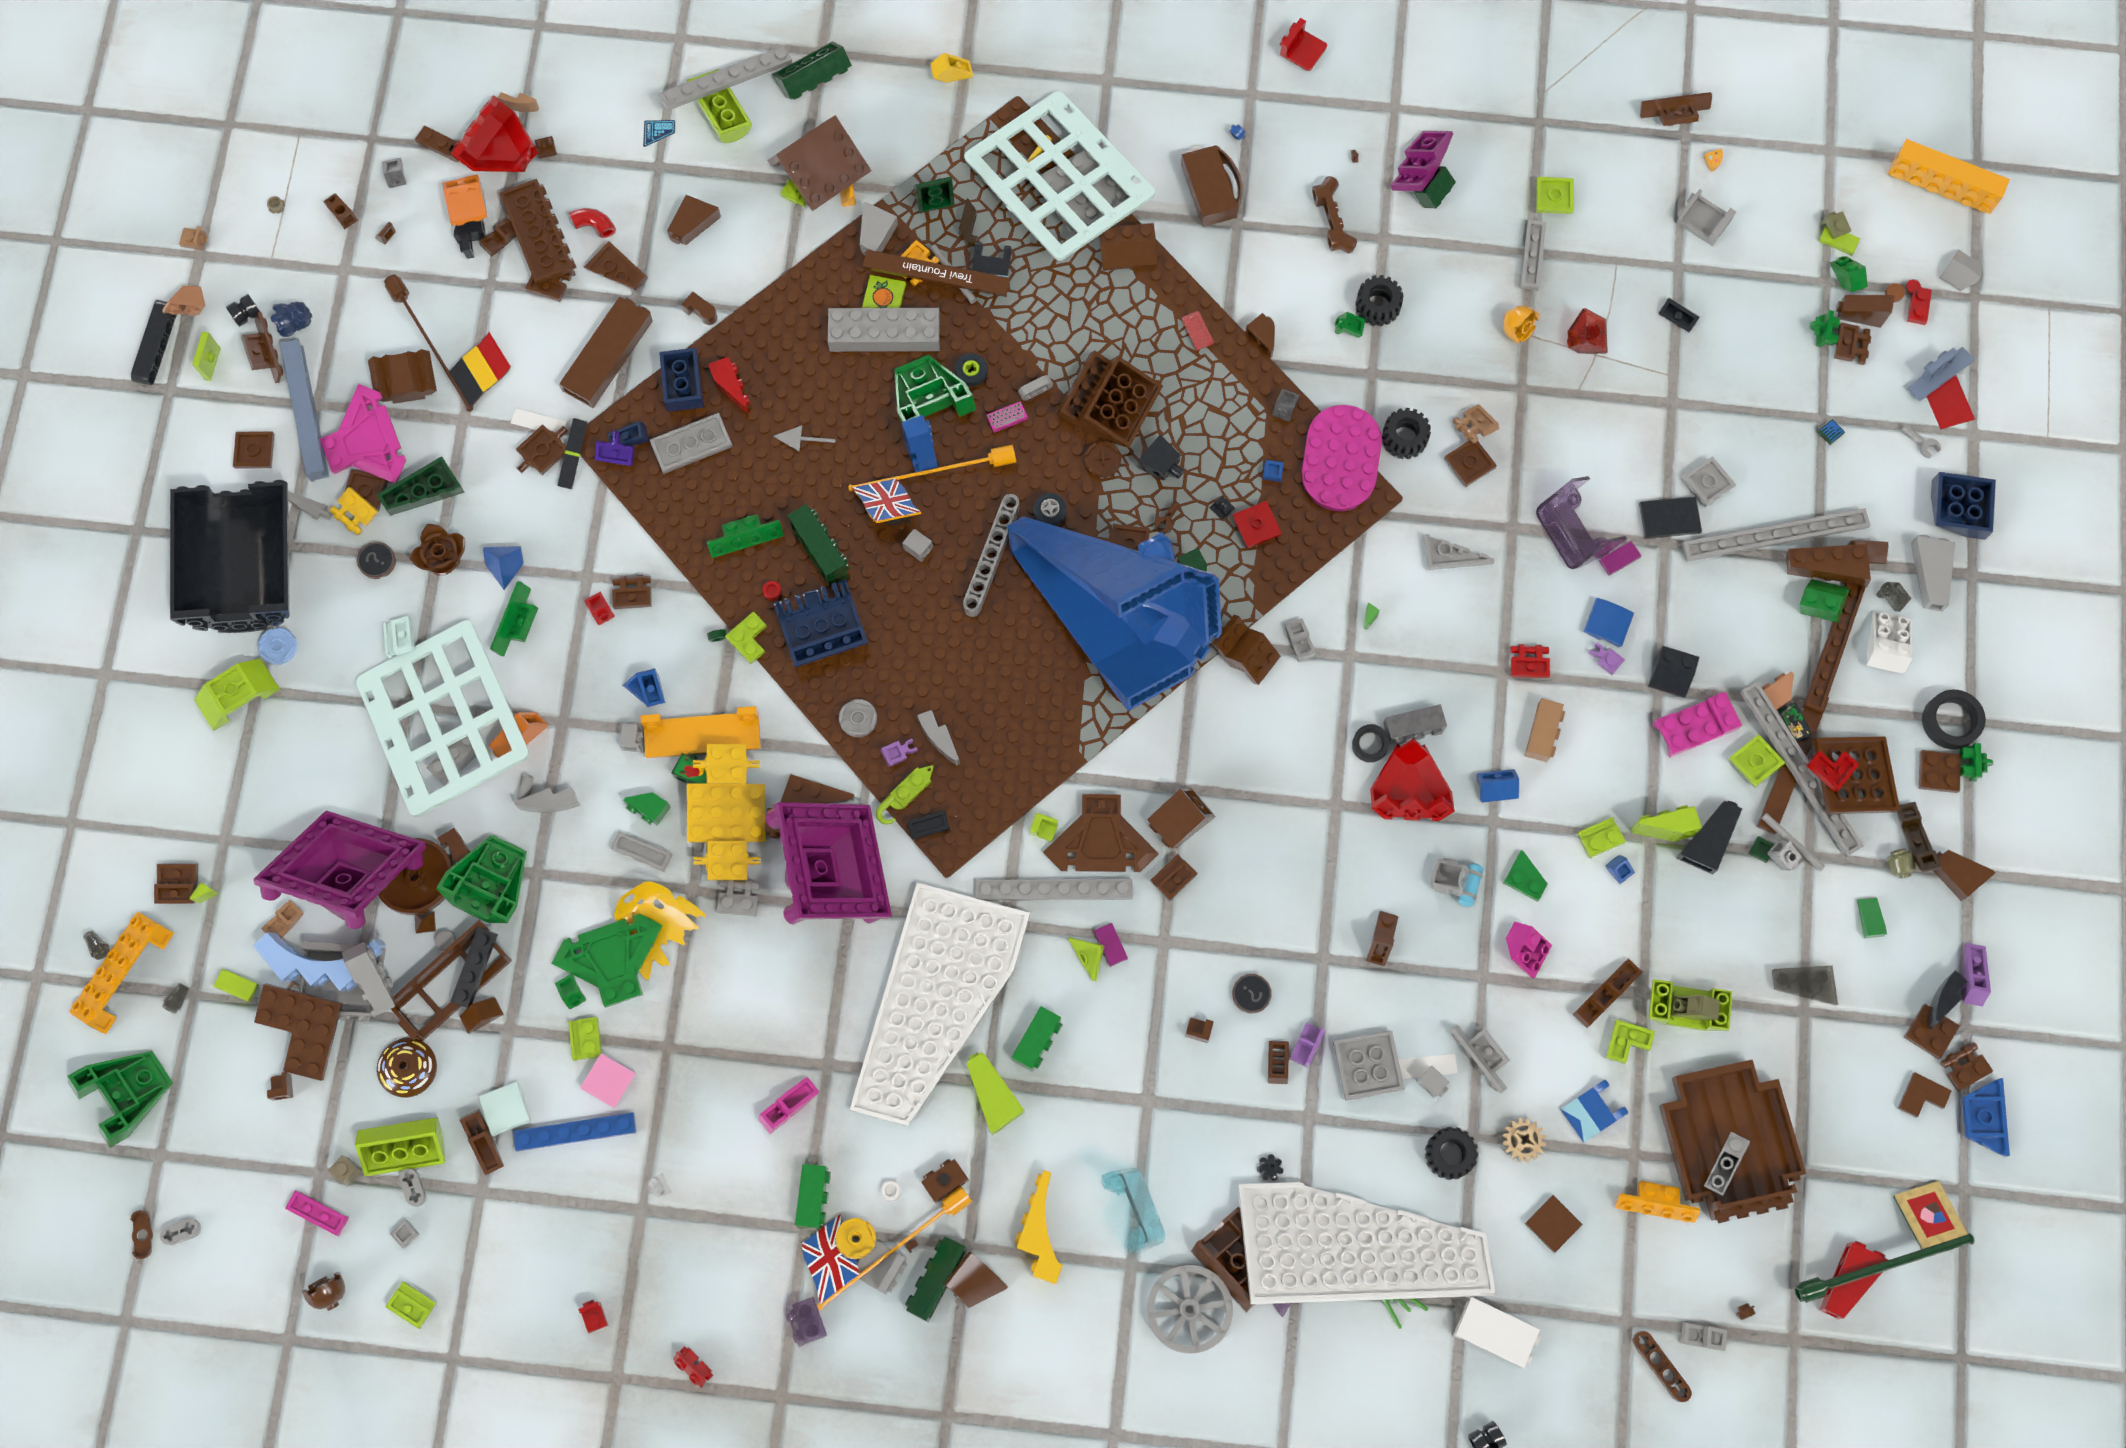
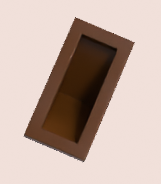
M493 997L472 1003L459 1017L467 1033L470 1034L503 1016L504 1013L496 998Z

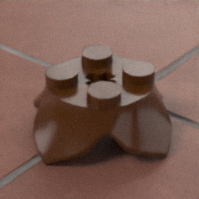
M427 524L421 532V545L413 549L410 561L416 567L431 571L437 576L447 575L460 564V558L465 551V538L459 533L448 534L439 525ZM442 550L443 554L438 556V552Z

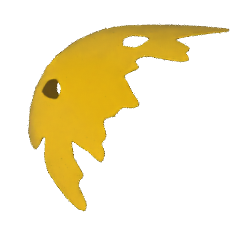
M651 881L643 882L622 895L614 911L616 921L626 918L629 924L635 922L634 915L641 914L663 925L654 942V946L651 948L639 971L645 980L650 978L653 960L661 966H670L667 957L661 949V944L667 945V940L670 939L685 945L683 940L684 930L699 929L686 914H691L699 918V915L706 917L703 911L682 896H677L674 899L673 894L668 888ZM632 894L635 895L632 901L624 903L626 897ZM643 899L644 902L641 905L638 904L639 900ZM658 899L664 905V908L659 909L655 907L653 901ZM637 929L630 931L631 935L638 933Z

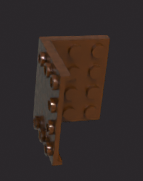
M836 115L767 160L771 166L774 164L777 167L782 165L811 211H814L872 171Z

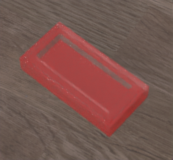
M1199 311L1182 317V322L1196 351L1214 343Z

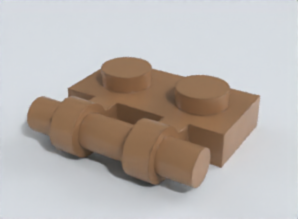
M1479 404L1464 411V418L1459 419L1455 417L1453 419L1455 428L1459 432H1463L1464 437L1472 443L1478 441L1479 438L1476 435L1479 433L1485 437L1499 430V423Z

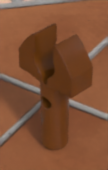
M1177 501L1172 503L1165 516L1156 517V531L1159 525L1166 522V527L1162 533L1167 534L1172 531L1174 524L1171 523V519L1180 506Z

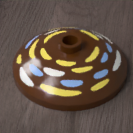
M402 1038L392 1042L383 1050L377 1063V1077L381 1086L390 1094L401 1098L414 1097L424 1092L432 1084L437 1072V1059L433 1050L426 1043L418 1039L413 1041L411 1038ZM406 1062V1067L401 1069V1064Z

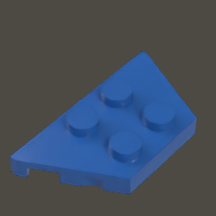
M1999 1078L1962 1097L1965 1138L2003 1157L2010 1156L2004 1082L2003 1078Z

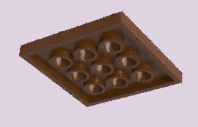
M1886 736L1815 738L1813 740L1815 754L1821 751L1834 763L1835 760L1832 753L1839 756L1844 751L1849 755L1851 752L1856 756V762L1859 764L1855 771L1859 773L1860 779H1856L1852 773L1837 792H1833L1820 780L1827 814L1896 813L1900 811ZM1867 752L1873 755V761L1867 757ZM1871 770L1877 774V779L1871 776ZM1857 789L1862 791L1863 798L1857 795ZM1874 789L1880 792V798L1875 795ZM1840 790L1845 792V799L1840 796Z

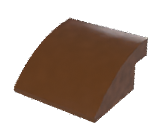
M1094 350L1087 357L1056 415L1101 439L1129 448L1163 385L1120 356L1109 360Z

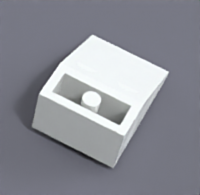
M1873 611L1866 652L1867 666L1905 674L1913 658L1912 619Z

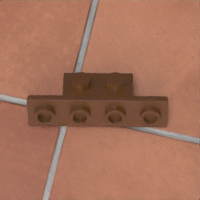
M1712 93L1642 101L1640 117L1658 116L1663 126L1698 122L1699 114L1697 111L1709 110L1711 108Z
M257 312L255 324L258 333L242 335V342L251 369L270 368L275 383H279L281 376H283V368L278 363V353L273 348V338L268 333L267 320L263 318L262 312Z

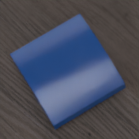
M1596 598L1583 632L1598 640L1604 639L1616 647H1621L1634 612L1607 600Z

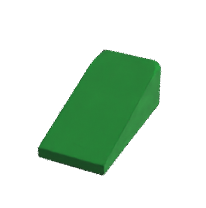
M1878 899L1857 900L1864 938L1884 937L1887 935Z

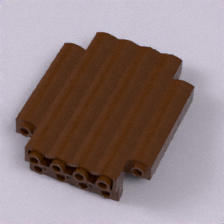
M1753 1059L1673 1077L1672 1082L1678 1101L1661 1104L1659 1109L1685 1201L1691 1200L1693 1204L1704 1201L1703 1197H1705L1711 1221L1717 1220L1718 1223L1730 1221L1729 1217L1737 1216V1219L1750 1217L1749 1213L1756 1211L1757 1215L1768 1213V1208L1776 1207V1211L1789 1208L1788 1204L1794 1202L1792 1194L1797 1193L1795 1184L1789 1186L1788 1181L1801 1180L1800 1176L1805 1175L1806 1170L1779 1079L1759 1083ZM1733 1132L1750 1141V1145L1722 1196L1704 1187L1730 1133Z

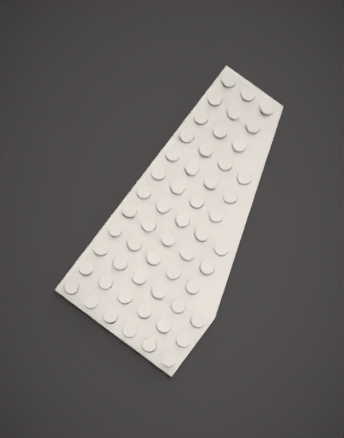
M916 884L850 1111L904 1126L910 1124L1013 973L1030 913L932 886Z
M1300 1182L1239 1184L1238 1186L1250 1304L1492 1296L1495 1294L1485 1233L1431 1221L1427 1217L1401 1210H1391L1366 1203L1365 1200L1340 1193L1333 1194L1304 1186Z

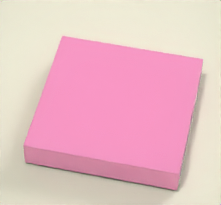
M601 1053L580 1089L615 1108L636 1073Z

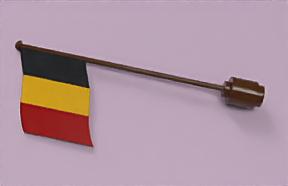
M396 274L388 276L384 283L392 300L399 303L403 302L465 403L466 410L468 412L473 411V405L479 398L499 382L511 368L494 338L488 332L486 337L465 354L449 371L406 300L409 296V291L404 282Z

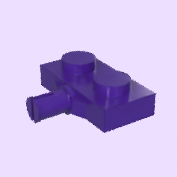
M612 431V441L596 442L595 460L628 466L633 465L635 446L620 443V431Z

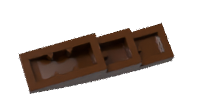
M1628 958L1573 1015L1588 1028L1643 972Z

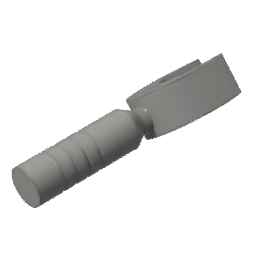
M1908 425L1901 429L1915 442L1922 444L1920 452L1924 457L1931 458L1932 456L1927 450L1928 447H1934L1938 452L1941 450V445L1937 440L1930 438L1924 441L1923 437Z

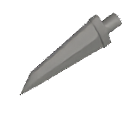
M288 491V501L314 519L318 520L320 517L327 520L331 519L332 513L326 511L327 505Z

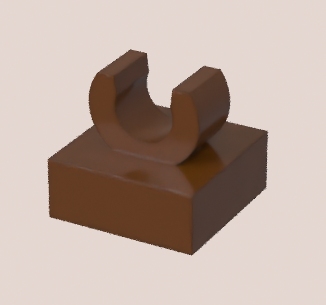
M552 136L535 140L540 159L557 155Z

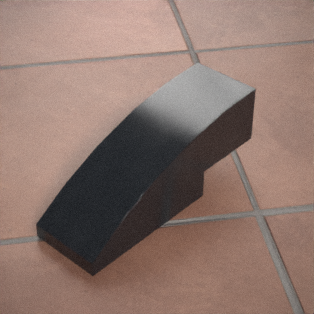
M1956 970L1944 980L1933 997L1927 1024L1930 1030L1962 999L1957 992L1968 981Z

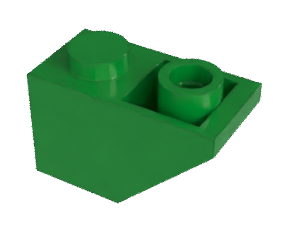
M1847 256L1839 257L1837 260L1830 262L1841 287L1852 293L1868 287L1866 266Z
M653 792L625 797L623 800L627 805L625 808L633 814L639 813L642 815L641 819L649 825L654 823L658 826L671 808L668 802Z

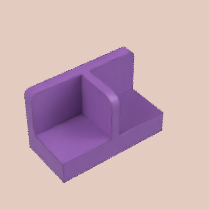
M1306 1023L1289 1060L1308 1068L1325 1032V1028L1319 1029Z

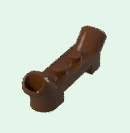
M1327 176L1322 184L1312 186L1316 207H1324L1331 230H1328L1326 238L1330 251L1342 250L1350 254L1357 245V238L1347 234L1342 229L1344 228L1343 220L1338 216V204L1336 201H1333L1332 197L1339 187V182L1336 178Z

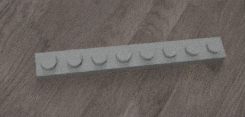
M782 46L658 93V98L666 111L790 65L792 64V58L785 47Z
M1132 879L976 880V899L984 901L1133 900Z

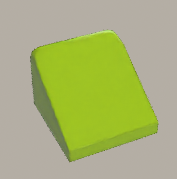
M201 882L190 896V899L200 904L218 895V893Z

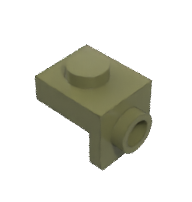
M1843 211L1839 213L1831 212L1825 215V219L1821 222L1822 226L1827 225L1832 239L1851 232Z

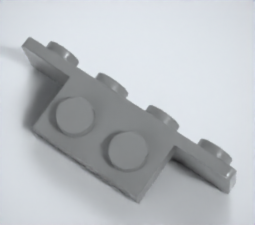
M1458 1025L1451 1028L1453 1032L1452 1037L1456 1042L1464 1046L1466 1055L1470 1059L1475 1060L1481 1074H1486L1490 1079L1491 1087L1500 1093L1507 1089L1506 1085L1495 1072L1508 1063L1510 1059L1488 1031L1484 1029L1469 1040Z

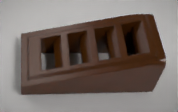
M1269 1041L1268 1083L1288 1084L1289 1042ZM1273 1049H1285V1051L1273 1052ZM1273 1057H1284V1060L1273 1059ZM1278 1065L1284 1066V1068H1272V1066Z

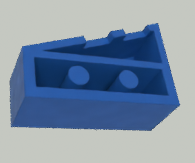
M923 415L901 422L905 445L915 471L920 472L938 468L929 420L925 421Z

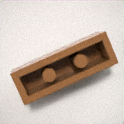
M1544 698L1540 699L1525 751V757L1546 763L1550 757H1554L1556 747L1553 745L1560 735L1561 729L1558 728L1559 722H1563L1565 711H1562L1564 704Z

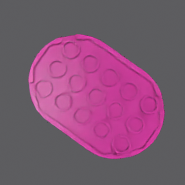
M1351 405L1332 406L1320 412L1309 427L1301 473L1302 484L1305 491L1313 499L1312 501L1325 509L1332 511L1354 509L1366 501L1374 490L1382 436L1377 422L1366 411Z

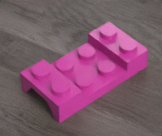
M1726 692L1710 697L1702 703L1675 714L1666 715L1653 723L1654 727L1661 732L1667 744L1670 758L1739 730L1742 727V723Z

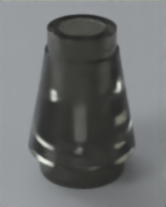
M94 931L86 932L83 938L91 957L96 960L105 958L110 951L109 945Z
M178 983L163 1000L162 1007L176 1014L177 1011L181 1010L189 988Z

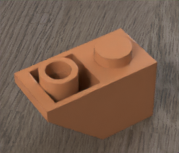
M183 285L162 309L163 313L199 315L205 307L201 287Z
M1792 671L1787 675L1785 673L1780 674L1774 679L1776 682L1772 685L1767 683L1761 687L1776 711L1791 700L1794 678Z

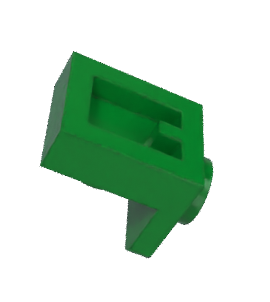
M1345 312L1335 320V333L1345 332L1359 338L1363 335L1365 319Z
M573 974L555 983L560 997L568 1009L577 1007L586 1001V997L581 992Z

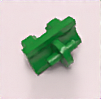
M1828 310L1826 314L1816 317V321L1810 323L1809 328L1816 335L1817 347H1822L1825 344L1833 346L1838 342V335L1832 333V330L1839 327L1840 319L1834 317V311Z
M1975 743L1972 746L1960 749L1961 759H1969V765L1963 764L1961 766L1960 776L1970 778L1971 782H1976L1978 778H1982V773L1988 772V767L1993 765V760L1987 759V753H1981V743Z

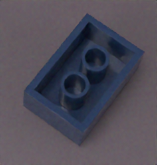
M696 347L659 352L663 397L667 412L704 407L700 359Z

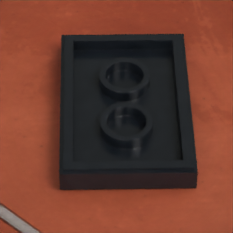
M1696 496L1639 503L1645 539L1701 534L1702 532Z

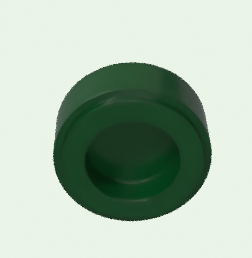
M725 629L707 633L708 641L710 642L722 641L726 639L725 636L727 635Z

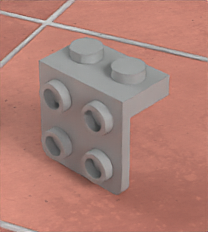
M875 1241V1246L871 1253L859 1259L857 1263L859 1272L864 1271L891 1249ZM894 1252L861 1277L860 1280L885 1295L888 1292L891 1293L897 1283L895 1281L898 1274L902 1275L907 1267V1263H905L907 1259L901 1254Z

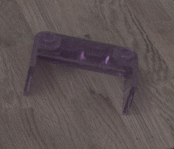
M1589 476L1571 479L1536 509L1537 518L1566 566L1570 569L1581 568L1605 556L1627 539L1626 536H1621L1608 540L1605 537H1598L1592 540L1575 509L1580 506L1582 501L1577 489L1590 480Z

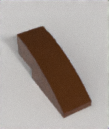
M480 1109L461 1117L459 1121L484 1174L487 1175L504 1167L497 1146Z

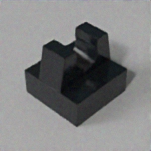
M1223 496L1209 507L1221 520L1235 509Z

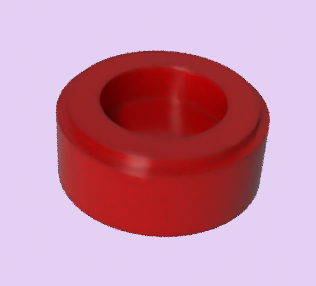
M768 581L763 585L762 592L767 600L775 601L780 598L782 589L776 581Z

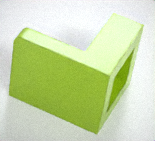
M1036 813L1030 828V835L1052 842L1058 827V820Z

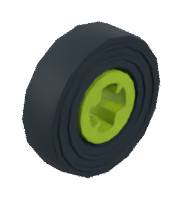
M964 354L957 360L955 375L964 381L967 386H977L987 377V363L978 354ZM971 367H974V371H972L971 373H969V372H968V369H971Z

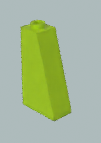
M976 1052L968 1058L969 1062L966 1064L989 1131L993 1136L1025 1113V1110L983 1052L980 1054Z

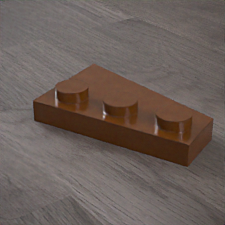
M610 241L584 266L588 271L635 291L648 279Z

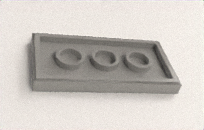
M719 413L650 439L663 474L733 447Z

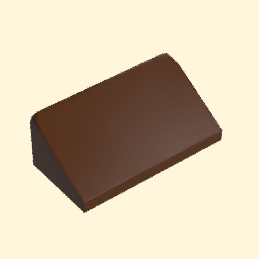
M1851 540L1847 544H1867L1870 564L1887 563L1888 542Z

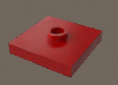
M1267 501L1232 514V518L1247 549L1279 537L1282 534Z

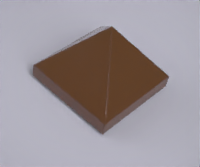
M435 912L415 915L416 934L436 931Z

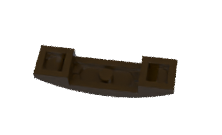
M1916 802L1899 805L1898 819L1909 850L1912 852L1918 868L1922 873L1941 869L1942 865L1937 853L1932 849L1922 825V817Z

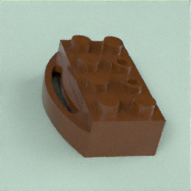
M1217 145L1182 154L1181 167L1202 227L1237 218L1242 199V180L1232 159ZM1223 164L1228 166L1236 180L1238 188V198L1236 199L1233 194L1230 177Z

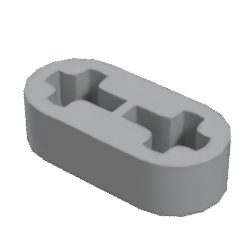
M1045 375L1022 386L1018 393L1022 400L1026 401L1049 390L1053 386V382L1049 375Z
M405 1169L399 1177L404 1196L408 1204L419 1207L426 1201L423 1184L418 1172L412 1169ZM407 1174L414 1176L411 1179L413 1186L405 1181L408 1178ZM413 1190H415L417 1194H421V1197L418 1198V1202L411 1199L414 1197Z
M192 1219L178 1222L164 1228L161 1231L160 1239L164 1244L171 1246L198 1236L201 1231V1225L198 1221ZM189 1224L195 1226L192 1229V1233L183 1232V1230L189 1228ZM169 1231L172 1233L178 1232V1235L172 1237V1241L167 1239V1236L170 1235Z

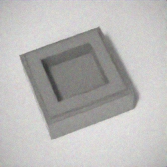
M406 1219L390 1233L403 1249L420 1235Z

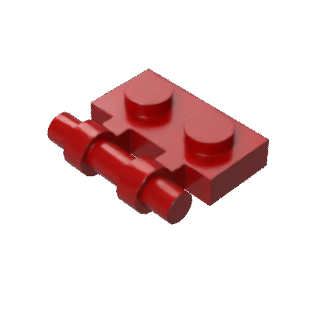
M1525 644L1510 646V653L1518 654V657H1511L1510 659L1511 677H1550V658H1542V654H1549V647H1542V645L1525 646ZM1525 654H1535V657H1525Z

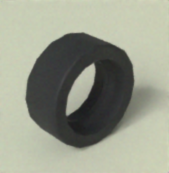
M1367 724L1360 727L1352 740L1354 754L1360 760L1367 763L1381 760L1386 755L1390 745L1387 732L1375 724ZM1366 733H1374L1382 741L1381 749L1375 754L1365 753L1360 747V738Z

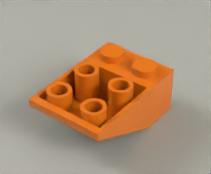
M478 174L442 182L451 226H460L466 222L481 221L487 218L484 192Z

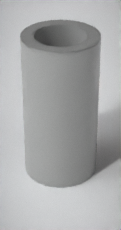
M522 776L517 799L530 796L534 781L533 777Z

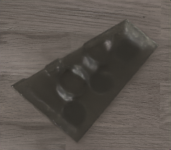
M1833 965L1772 970L1774 990L1834 1006L1838 1005Z

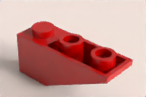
M726 357L709 363L708 366L716 388L743 411L748 413L747 405H750L747 394L743 395L741 389H744L741 378L737 379L736 377L738 369L735 362L731 363L730 358Z

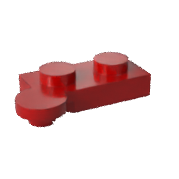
M1909 280L1906 284V290L1912 296L1909 303L1907 322L1926 325L1932 289L1922 288L1918 280Z

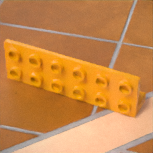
M756 706L737 707V713L683 718L662 719L660 714L640 715L641 724L644 727L646 758L680 756L681 753L686 755L688 753L693 755L707 754V744H746V750L761 748L759 712Z
M137 912L131 918L127 928L119 936L114 947L108 952L101 966L97 968L90 982L84 987L79 998L73 1003L69 1013L106 1035L117 1017L103 1010V1008L148 942L164 950L174 933Z

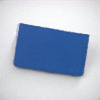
M1515 769L1477 773V782L1480 786V801L1482 803L1519 798V777Z

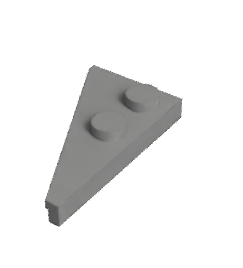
M1424 534L1423 536L1428 570L1492 565L1495 562L1494 558L1486 554L1469 551V548L1458 544H1451L1443 539L1441 541L1432 538L1429 534Z

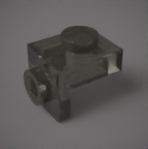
M1886 582L1876 594L1878 598H1885L1895 612H1901L1912 599L1900 582Z

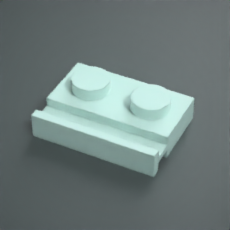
M409 615L392 620L388 624L386 622L383 623L385 651L389 658H392L393 655L398 656L415 650L412 619Z

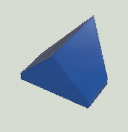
M521 546L483 547L487 568L503 590H505L524 563Z
M655 668L635 673L622 685L643 702L646 707L665 703L660 677Z

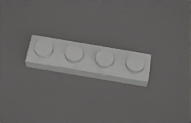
M1528 220L1521 289L1539 290L1546 222Z

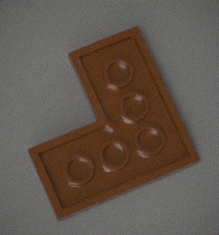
M265 983L263 984L254 1023L292 1032L283 1071L322 1081L324 1080L343 1003Z

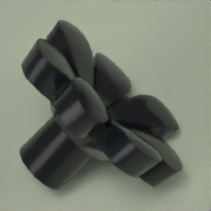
M1269 1154L1268 1159L1264 1157L1259 1159L1262 1166H1258L1257 1171L1259 1173L1263 1172L1262 1178L1264 1180H1268L1270 1176L1272 1181H1276L1278 1179L1277 1173L1283 1174V1168L1279 1167L1282 1161L1281 1159L1274 1160L1273 1154Z

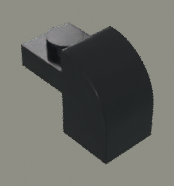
M483 220L470 221L464 225L455 226L454 237L459 244L461 253L464 252L467 259L474 258L472 242L486 237Z

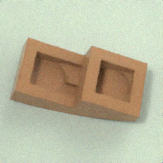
M502 92L498 96V99L513 111L536 112L539 110L536 99L522 93L517 98Z
M289 900L275 912L276 916L261 929L265 934L267 932L277 933L282 939L304 913Z

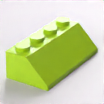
M438 1117L362 1129L357 1132L355 1148L365 1177L445 1164L443 1132Z

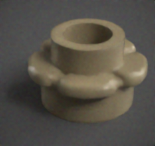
M277 196L269 198L267 201L268 210L273 214L281 213L284 210L283 207H285L284 200Z

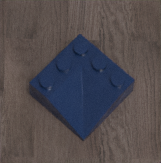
M1939 472L1932 479L1931 502L1935 526L1964 537L1986 540L1993 533L1996 479Z

